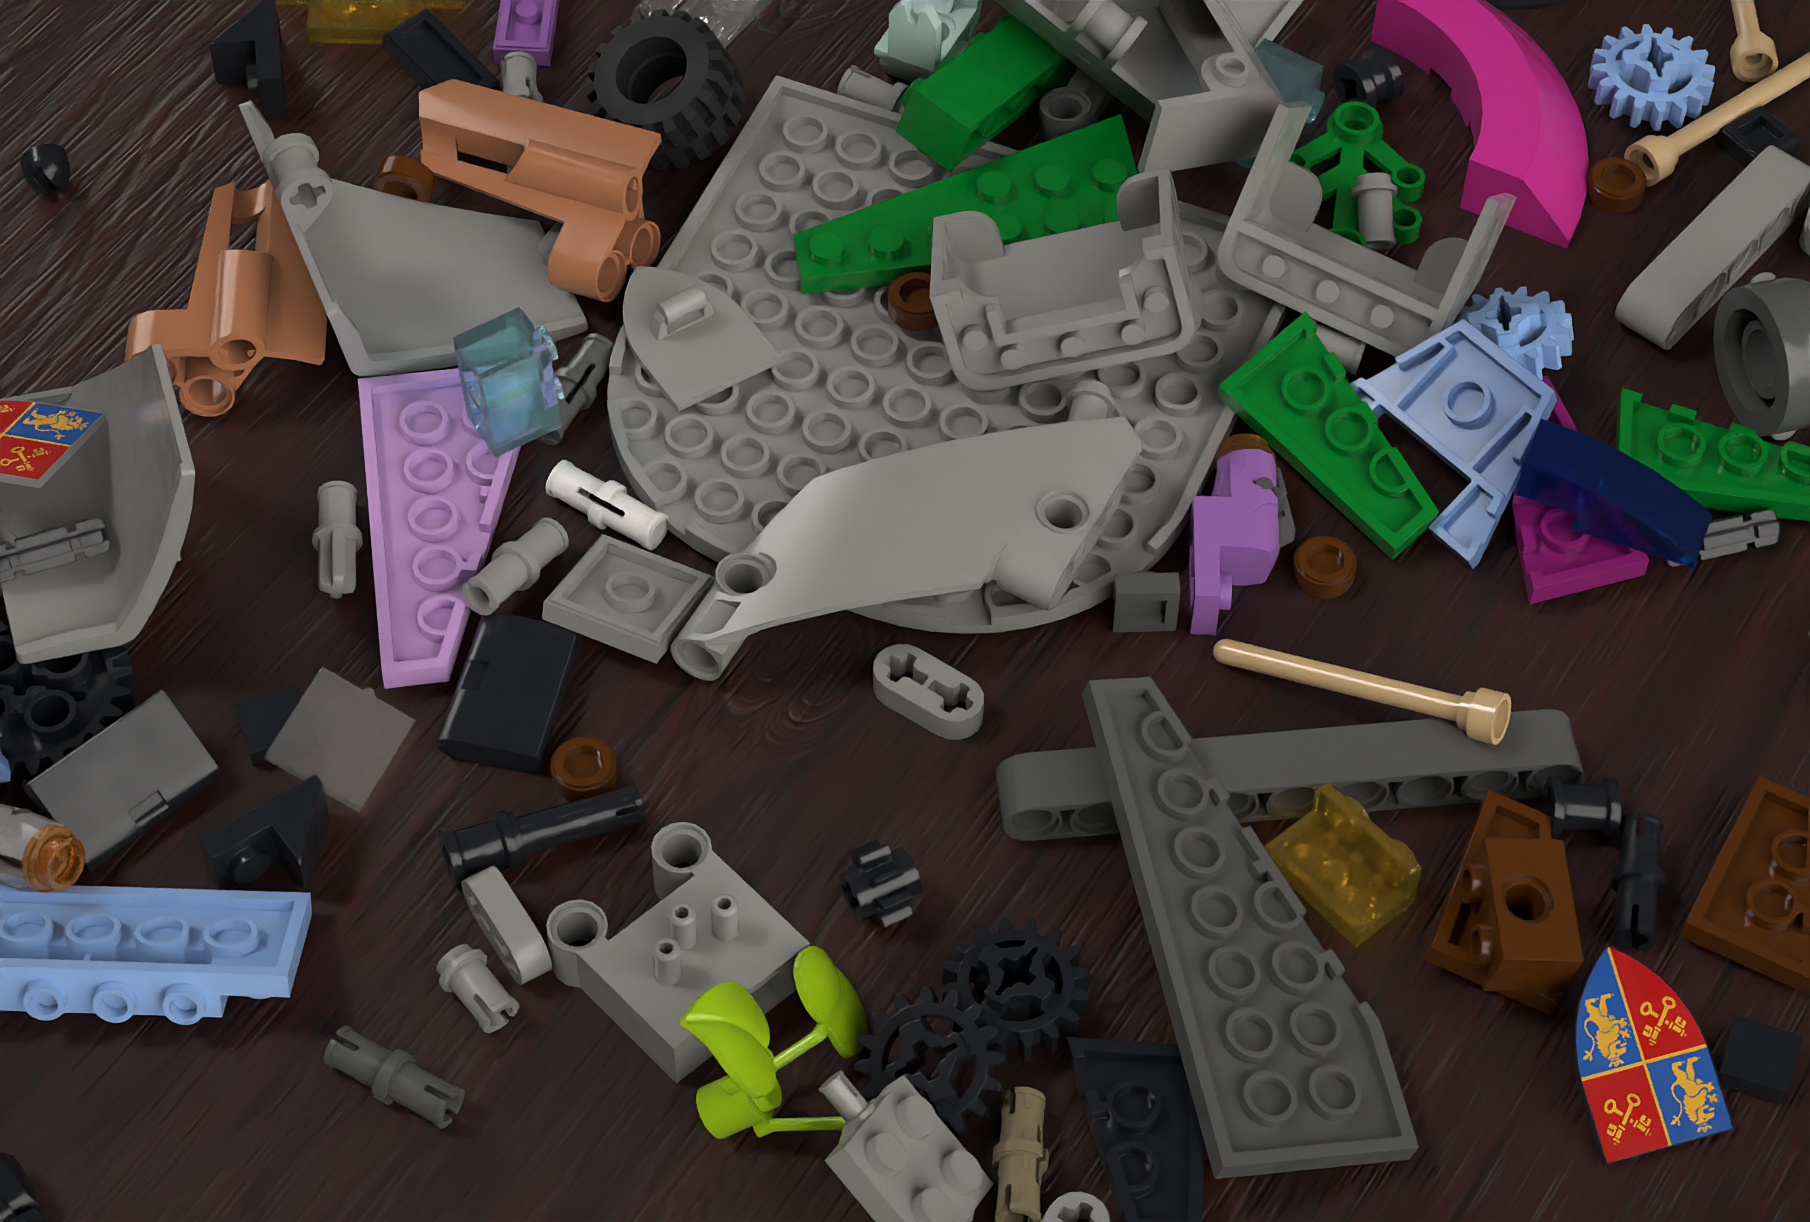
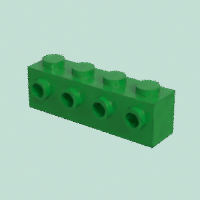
M1007 11L991 32L986 35L979 32L968 43L964 52L957 57H954L952 54L948 55L938 65L933 75L926 80L919 77L911 83L900 101V106L905 110L895 132L913 144L921 153L931 157L945 169L951 171L1040 102L1041 97L1046 92L1057 88L1072 62Z

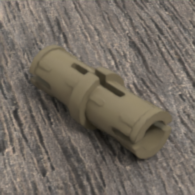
M1015 1087V1105L1013 1104V1092L1010 1089L1004 1091V1094L1001 1095L1002 1119L1000 1142L993 1148L992 1167L994 1170L998 1169L999 1177L995 1222H1026V1215L1028 1216V1222H1041V1178L1048 1170L1049 1151L1047 1148L1043 1149L1042 1141L1046 1098L1037 1089Z

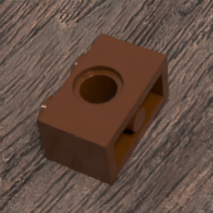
M1484 837L1470 862L1464 863L1460 873V895L1464 903L1470 904L1473 921L1469 935V954L1472 963L1480 967L1483 991L1562 993L1584 962L1564 842L1557 839ZM1510 910H1512V911L1518 913V914L1521 915L1524 919H1520V918L1516 917L1514 914H1512V913L1510 912Z

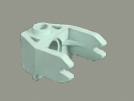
M900 0L889 13V28L874 48V54L880 57V65L884 73L911 83L919 77L924 80L929 78L945 57L950 54L957 57L964 52L968 43L975 36L983 0Z

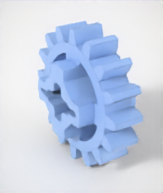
M1643 24L1641 34H1634L1629 28L1623 27L1620 30L1619 39L1607 35L1603 39L1601 49L1595 48L1590 66L1591 73L1588 88L1597 90L1594 100L1597 105L1611 104L1609 114L1611 118L1614 119L1623 114L1631 116V127L1636 128L1641 120L1650 121L1654 131H1660L1662 121L1668 120L1673 126L1680 128L1683 125L1685 115L1697 119L1700 117L1702 106H1708L1714 86L1712 81L1715 66L1706 64L1707 50L1692 51L1693 38L1690 36L1684 37L1679 41L1673 39V28L1667 27L1663 30L1662 34L1653 33L1649 24Z
M1520 287L1514 295H1511V291L1505 292L1502 288H1495L1494 294H1491L1489 299H1485L1479 294L1472 295L1473 305L1471 307L1463 306L1452 323L1453 325L1465 319L1540 380L1543 379L1542 369L1544 367L1559 370L1562 367L1561 356H1570L1573 352L1571 341L1574 340L1571 313L1565 312V303L1562 300L1550 303L1549 292L1542 291L1530 297L1527 294V287Z

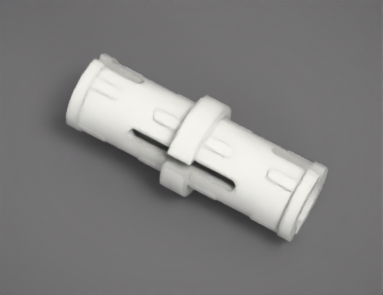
M567 460L560 461L553 468L547 479L545 489L548 495L558 498L586 514L588 522L600 530H604L608 526L638 542L649 551L655 549L666 535L668 530L666 528V520L669 516L662 512H657L627 495L626 487L615 480H609L605 483L575 467L573 463ZM594 494L598 498L625 512V515L622 516L590 498V495Z

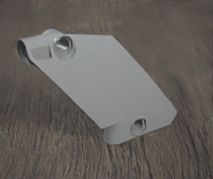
M1126 416L1079 420L1005 430L946 441L894 453L815 477L771 520L744 552L730 554L718 563L715 571L714 585L671 645L672 656L676 663L693 677L713 681L720 677L747 636L760 630L864 606L980 589L983 583L988 584L991 579L997 581L999 589L1051 612L1061 600L1114 515L1125 491L1130 469L1141 453L1143 444Z

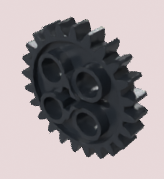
M0 619V729L2 733L0 748L2 755L8 760L11 770L10 781L5 782L10 795H15L18 792L23 780L34 779L137 707L132 692L138 690V684L126 647L116 646L21 664L17 660L9 623L4 625Z

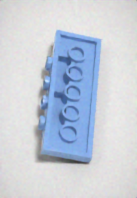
M0 883V1011H26L32 1017L44 1021L54 1020L63 1013H95L101 1019L112 1023L124 1022L132 1015L166 1016L177 1024L191 1025L198 1022L202 1017H222L228 996H247L254 999L269 997L290 998L312 917L311 894L302 892L50 885L45 889L29 887L19 889Z

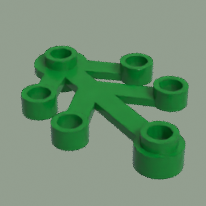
M1352 101L1340 105L1329 117L1326 133L1306 145L1293 150L1289 161L1310 170V167L1340 153L1339 165L1317 177L1322 188V201L1336 194L1333 227L1328 230L1367 247L1365 237L1356 230L1358 216L1357 200L1351 197L1350 191L1356 186L1357 176L1369 173L1363 168L1364 156L1367 157L1382 171L1391 176V183L1397 186L1398 194L1392 197L1394 238H1396V243L1402 245L1413 243L1419 237L1422 216L1417 209L1404 205L1402 202H1414L1422 196L1426 179L1425 172L1419 166L1406 162L1382 140L1383 124L1378 112L1372 106L1363 102ZM1403 181H1407V182H1411V183H1413V184H1405V183H1402V182H1403ZM1397 223H1404V224H1407V225H1409V226H1401V225H1398Z

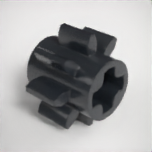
M876 839L848 852L853 865L848 867L847 871L839 874V884L849 909L858 920L871 916L874 924L880 921L883 928L913 915L908 902L914 900L913 897L922 892V883L911 856L903 847L890 851L887 843L880 845Z

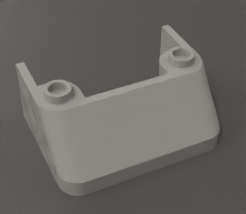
M1055 0L1053 13L1065 22L1074 21L1090 0ZM1111 0L1126 13L1159 8L1198 74L1199 84L1203 90V93L1157 100L1137 169L1139 172L1144 173L1170 167L1171 171L1256 157L1278 104L1286 102L1224 0Z
M1303 101L1280 103L1220 241L1217 255L1219 266L1223 273L1235 283L1302 314L1307 311L1311 318L1395 357L1450 327L1479 283L1517 197L1507 192L1488 197L1469 240L1450 237L1435 242L1425 252L1418 270H1415L1313 223L1322 201L1320 182L1309 169L1289 161L1312 105Z

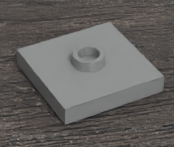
M602 534L543 602L542 619L657 664L714 585L715 577Z

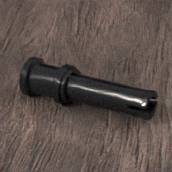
M632 783L620 789L515 817L512 812L506 813L503 810L493 813L492 820L455 831L450 825L438 828L440 847L453 885L461 884V881L466 879V875L483 871L491 866L505 865L508 870L519 868L520 864L526 860L525 855L625 827L645 824L644 810H638L637 805L642 804L636 785Z

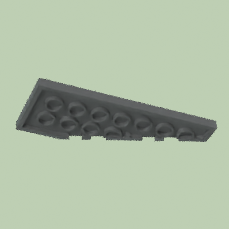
M1151 677L1089 680L1082 693L1084 705L1214 1179L1409 1160L1419 1146L1381 1022L1367 1001L1359 1004L1342 978L1346 969L1332 949L1324 951L1304 921L1303 917L1307 910L1251 826L1242 828L1226 804L1230 797L1229 793L1217 776L1209 778L1189 748L1193 739Z

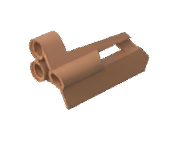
M456 79L445 81L419 92V119L423 140V150H421L422 164L427 166L438 177L563 224L548 259L547 276L550 284L564 291L602 302H610L620 293L625 282L627 270L634 271L636 266L651 267L660 248V231L654 222L644 219L642 176L661 143L660 133ZM458 152L513 166V168L506 174L459 161Z
M269 179L261 186L248 191L235 189V182L214 189L188 308L146 311L134 317L128 327L124 363L142 353L150 345L161 343L172 386L177 385L180 387L179 396L181 403L187 410L196 415L212 417L227 412L235 401L236 390L263 357L291 359L321 365L325 360L327 314ZM257 219L255 250H228L231 224H243Z

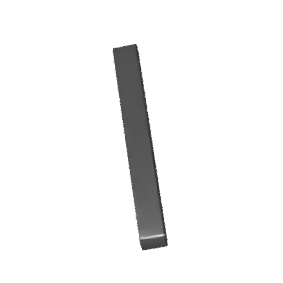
M1556 709L1511 712L1505 735L1497 745L1469 739L1466 731L1457 728L1455 721L1434 718L1193 739L1189 747L1209 778L1217 776L1229 793L1230 797L1226 804L1239 823L1476 803L1483 800L1489 789L1510 799L1543 797L1544 786L1548 777H1560L1563 784H1580L1584 777L1569 717L1564 712ZM1096 747L1022 753L1004 759L997 766L995 775L1005 833L1011 838L1022 841L1120 833Z

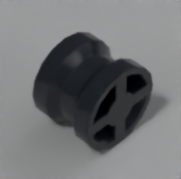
M1380 46L1365 51L1359 61L1351 59L1338 64L1333 72L1334 88L1342 104L1358 101L1375 108L1376 102L1388 103L1399 98L1403 93L1404 82L1400 67L1393 55Z

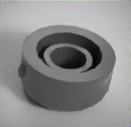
M1763 272L1755 275L1750 280L1749 285L1731 288L1723 296L1714 322V355L1718 378L1724 396L1740 424L1757 430V436H1771L1775 440H1785L1793 436L1796 430L1810 427V283L1798 278L1784 277L1777 279L1774 274Z

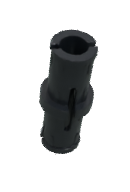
M1631 812L1625 814L1620 820L1619 864L1612 870L1611 887L1617 893L1615 928L1612 932V939L1617 945L1632 949L1633 925L1638 924V950L1654 946L1657 941V896L1662 894L1665 889V873L1659 867L1661 834L1664 823L1657 815L1645 812L1643 836L1639 837V829H1637L1638 812Z

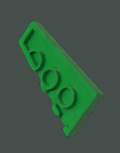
M1305 311L1225 379L1218 387L1217 396L1393 560L1428 529L1437 518L1439 510L1397 447H1391L1377 426L1378 418L1366 401L1361 402L1345 378L1346 370L1334 352H1328L1316 334L1317 326L1307 311Z
M1625 388L1621 389L1617 404L1614 497L1739 513L1768 508L1773 510L1778 518L1810 522L1809 446L1793 441H1788L1783 447L1763 441L1756 435L1757 430L1736 423H1732L1730 430L1696 420L1697 411L1672 403L1668 411L1642 403L1643 394Z

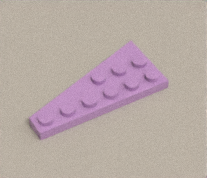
M541 360L358 379L384 689L448 682L450 680L471 612V608L463 598L462 586L471 577L481 572L485 566L527 428L526 420L531 415L542 379Z

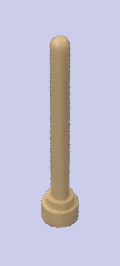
M1731 0L1738 35L1730 49L1733 73L1741 81L1760 82L1772 75L1778 67L1775 44L1770 37L1760 31L1754 0Z
M1810 52L1668 137L1662 135L1645 136L1626 149L1624 159L1638 165L1645 173L1646 186H1653L1672 174L1680 155L1719 133L1723 127L1754 109L1764 106L1810 78Z
M1230 639L1218 641L1213 648L1214 658L1221 664L1455 721L1457 728L1466 731L1469 739L1493 745L1499 744L1503 739L1510 720V695L1483 687L1479 688L1476 693L1467 691L1463 696Z

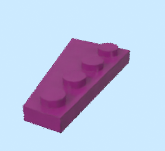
M1548 375L1543 376L1541 381L1554 390L1557 402L1508 502L1529 605L1645 575L1649 562L1648 556Z

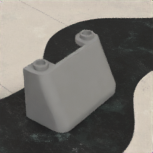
M1170 167L1139 173L1129 177L1120 186L1117 193V213L1120 221L1004 245L1000 230L995 221L986 214L977 211H962L933 218L930 300L953 372L959 382L967 388L977 391H991L1167 355L1181 350L1190 342L1194 334L1193 304L1177 194Z

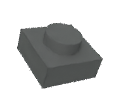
M1139 571L1132 574H1115L1111 605L1112 631H1176L1181 593L1179 573Z

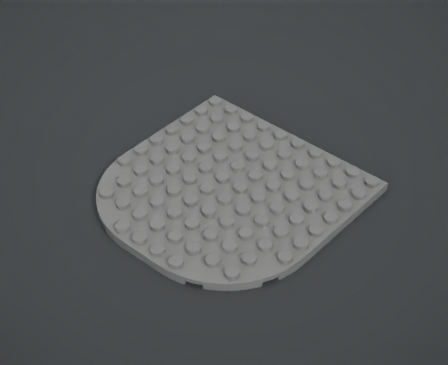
M776 75L657 268L691 275L727 294L746 312L780 353L782 362L677 412L634 357L627 342L623 324L610 357L607 409L613 447L620 466L634 492L646 506L669 516L666 519V528L696 551L719 563L730 554L744 552L771 520L815 477L894 453L946 441L1005 430L1068 422L1070 412L1066 406L1068 392L1081 381L1095 380L1105 384L1111 391L1115 408L1110 417L1126 416L1142 442L1143 447L1130 469L1125 491L1114 515L1054 610L1049 612L1007 593L997 587V581L991 579L988 584L983 583L980 589L897 600L848 609V611L893 625L930 632L960 634L996 633L1031 628L1061 620L1090 609L1109 599L1113 595L1115 574H1132L1139 571H1148L1166 554L1182 533L1191 517L1193 496L1202 495L1238 418V415L1217 396L1218 387L1277 336L1289 311V307L1233 282L1221 270L1217 255L1218 247L1231 218L1230 216L1177 200L1187 270L1199 283L1205 299L1202 323L1184 348L1167 355L991 391H977L967 388L958 381L953 372L939 325L925 331H911L901 328L891 320L887 310L888 289L890 285L801 294L794 256L793 234L1018 152V150L987 142L953 170L948 171L931 157L921 153L913 144L895 132L902 114Z

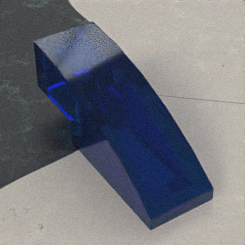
M1541 419L1523 462L1516 491L1517 496L1576 514L1572 528L1574 531L1694 568L1713 516L1685 491L1653 469L1609 445L1544 419Z

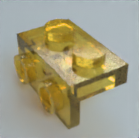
M1326 783L1316 790L1312 811L1265 845V849L1289 885L1356 948L1414 903L1422 869L1412 851L1403 842L1391 839L1369 819L1367 812L1358 801L1352 797L1343 796L1330 783Z

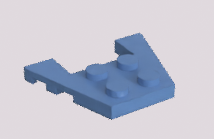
M1462 319L1395 358L1396 364L1368 380L1361 377L1350 383L1361 402L1366 401L1377 418L1384 413L1387 414L1470 483L1434 520L1428 529L1435 539L1473 570L1479 564L1557 402V397L1552 388L1469 322Z

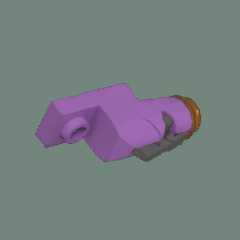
M1237 434L1229 437L1222 443L1220 451L1214 460L1215 484L1212 495L1193 496L1188 533L1190 634L1216 635L1219 610H1230L1232 585L1247 586L1264 583L1276 562L1279 548L1294 540L1295 526L1281 469L1276 467V456L1269 448L1268 442L1254 434Z

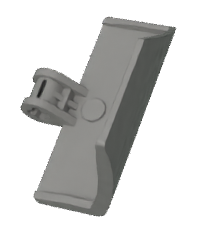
M995 0L1148 124L1151 123L1157 100L1203 93L1199 84L1198 74L1159 8L1126 13L1111 0H1090L1074 21L1065 22L1053 13L1055 0ZM1224 0L1259 58L1303 2V0Z
M251 100L238 105L348 366L354 374L363 377L384 376L474 363L536 348L588 330L586 317L574 293L561 290L549 282L547 266L542 263L543 257L537 252L538 243L546 235L539 221L416 201L332 179L326 171L318 168L319 151L311 137L302 133H290L275 139L269 124Z
M161 343L150 345L142 353L120 366L74 386L0 399L41 402L105 413L106 422L40 489L0 482V543L5 542L7 548L15 546L14 539L61 525H66L67 530L76 528L75 521L93 516H100L103 519L111 542V549L107 553L86 558L84 553L75 555L76 562L25 576L24 570L15 572L16 579L0 583L17 660L21 664L126 644L139 634L169 581L180 555L193 505L195 469Z

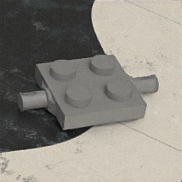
M843 1070L836 1072L822 1084L818 1090L824 1094L846 1121L839 1144L825 1159V1162L875 1222H972L975 1208L994 1183L981 1169L976 1158L966 1151L937 1116L932 1105L918 1093L904 1075L887 1085L876 1099H872L869 1102L864 1099L845 1076Z

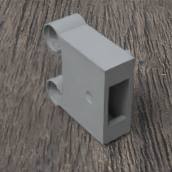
M687 822L672 823L662 828L654 836L651 845L655 893L661 901L609 940L607 916L603 910L593 902L586 900H571L557 906L549 915L546 924L552 971L557 979L568 986L581 988L676 1083L713 1055L697 1037L679 1026L680 1019L693 1001L701 993L719 983L734 981L748 990L765 1015L796 990L793 976L795 958L802 949L810 946V942L712 851L711 839L706 831L696 824ZM683 863L692 865L686 868L673 867L677 864ZM581 940L590 942L585 946L579 947L568 945L574 941Z

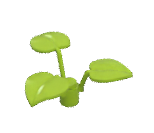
M809 946L802 949L795 958L793 966V976L799 997L805 1009L817 1024L810 1034L775 1057L772 1051L767 1048L770 1041V1031L761 1008L748 990L737 982L726 981L707 989L693 1001L680 1019L679 1026L704 1043L723 1070L728 1074L700 1087L696 1094V1104L700 1118L706 1129L715 1138L724 1139L753 1126L759 1138L779 1131L839 1130L842 1132L846 1122L842 1116L772 1118L775 1108L779 1107L782 1103V1091L776 1079V1071L822 1042L827 1036L839 1055L845 1059L860 1053L864 1048L857 1041L860 1034H868L866 1014L861 1000L850 981L834 965L823 949L817 946Z

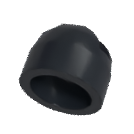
M37 145L24 152L20 158V165L25 180L38 193L54 194L57 191L56 186L64 188L69 182L70 164L65 149L60 145Z

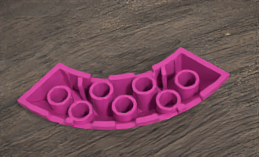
M1377 0L1371 42L1388 48L1408 59L1428 75L1434 72L1440 75L1452 89L1450 98L1461 113L1467 129L1472 130L1474 151L1468 163L1460 208L1480 215L1488 197L1507 192L1517 198L1505 223L1506 226L1567 249L1579 224L1587 194L1589 154L1587 136L1579 108L1566 81L1551 59L1529 34L1506 14L1485 0Z

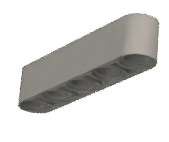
M1773 145L1766 147L1630 284L1617 305L1614 316L1615 320L1664 350L1673 347L1806 210L1810 204V166Z

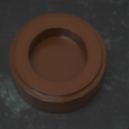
M389 156L380 162L373 184L377 191L416 201L429 202L435 185V176L427 166L415 159L405 156Z
M1611 157L1599 160L1590 168L1586 196L1595 207L1609 213L1632 211L1642 201L1646 187L1645 173L1638 165L1627 159Z
M924 272L907 273L896 278L889 286L888 314L891 320L901 328L911 331H925L938 325L930 300L931 274Z
M1330 536L1309 538L1302 542L1295 551L1292 578L1296 586L1309 596L1320 599L1339 597L1346 593L1353 584L1357 566L1356 556L1350 546L1337 538Z
M593 737L572 738L562 743L552 755L550 762L552 783L556 792L564 799L573 802L613 790L617 781L616 757L609 745L602 740Z

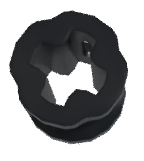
M1548 777L1543 791L1542 812L1550 816L1551 836H1559L1562 830L1565 829L1600 830L1604 837H1615L1621 819V797L1617 779L1604 778L1601 784H1563L1560 777Z

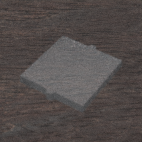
M321 667L267 751L264 759L303 781L316 774L322 781L324 792L327 795L360 812L411 730L415 720L376 698L375 691L372 688L368 687L362 690L326 668Z

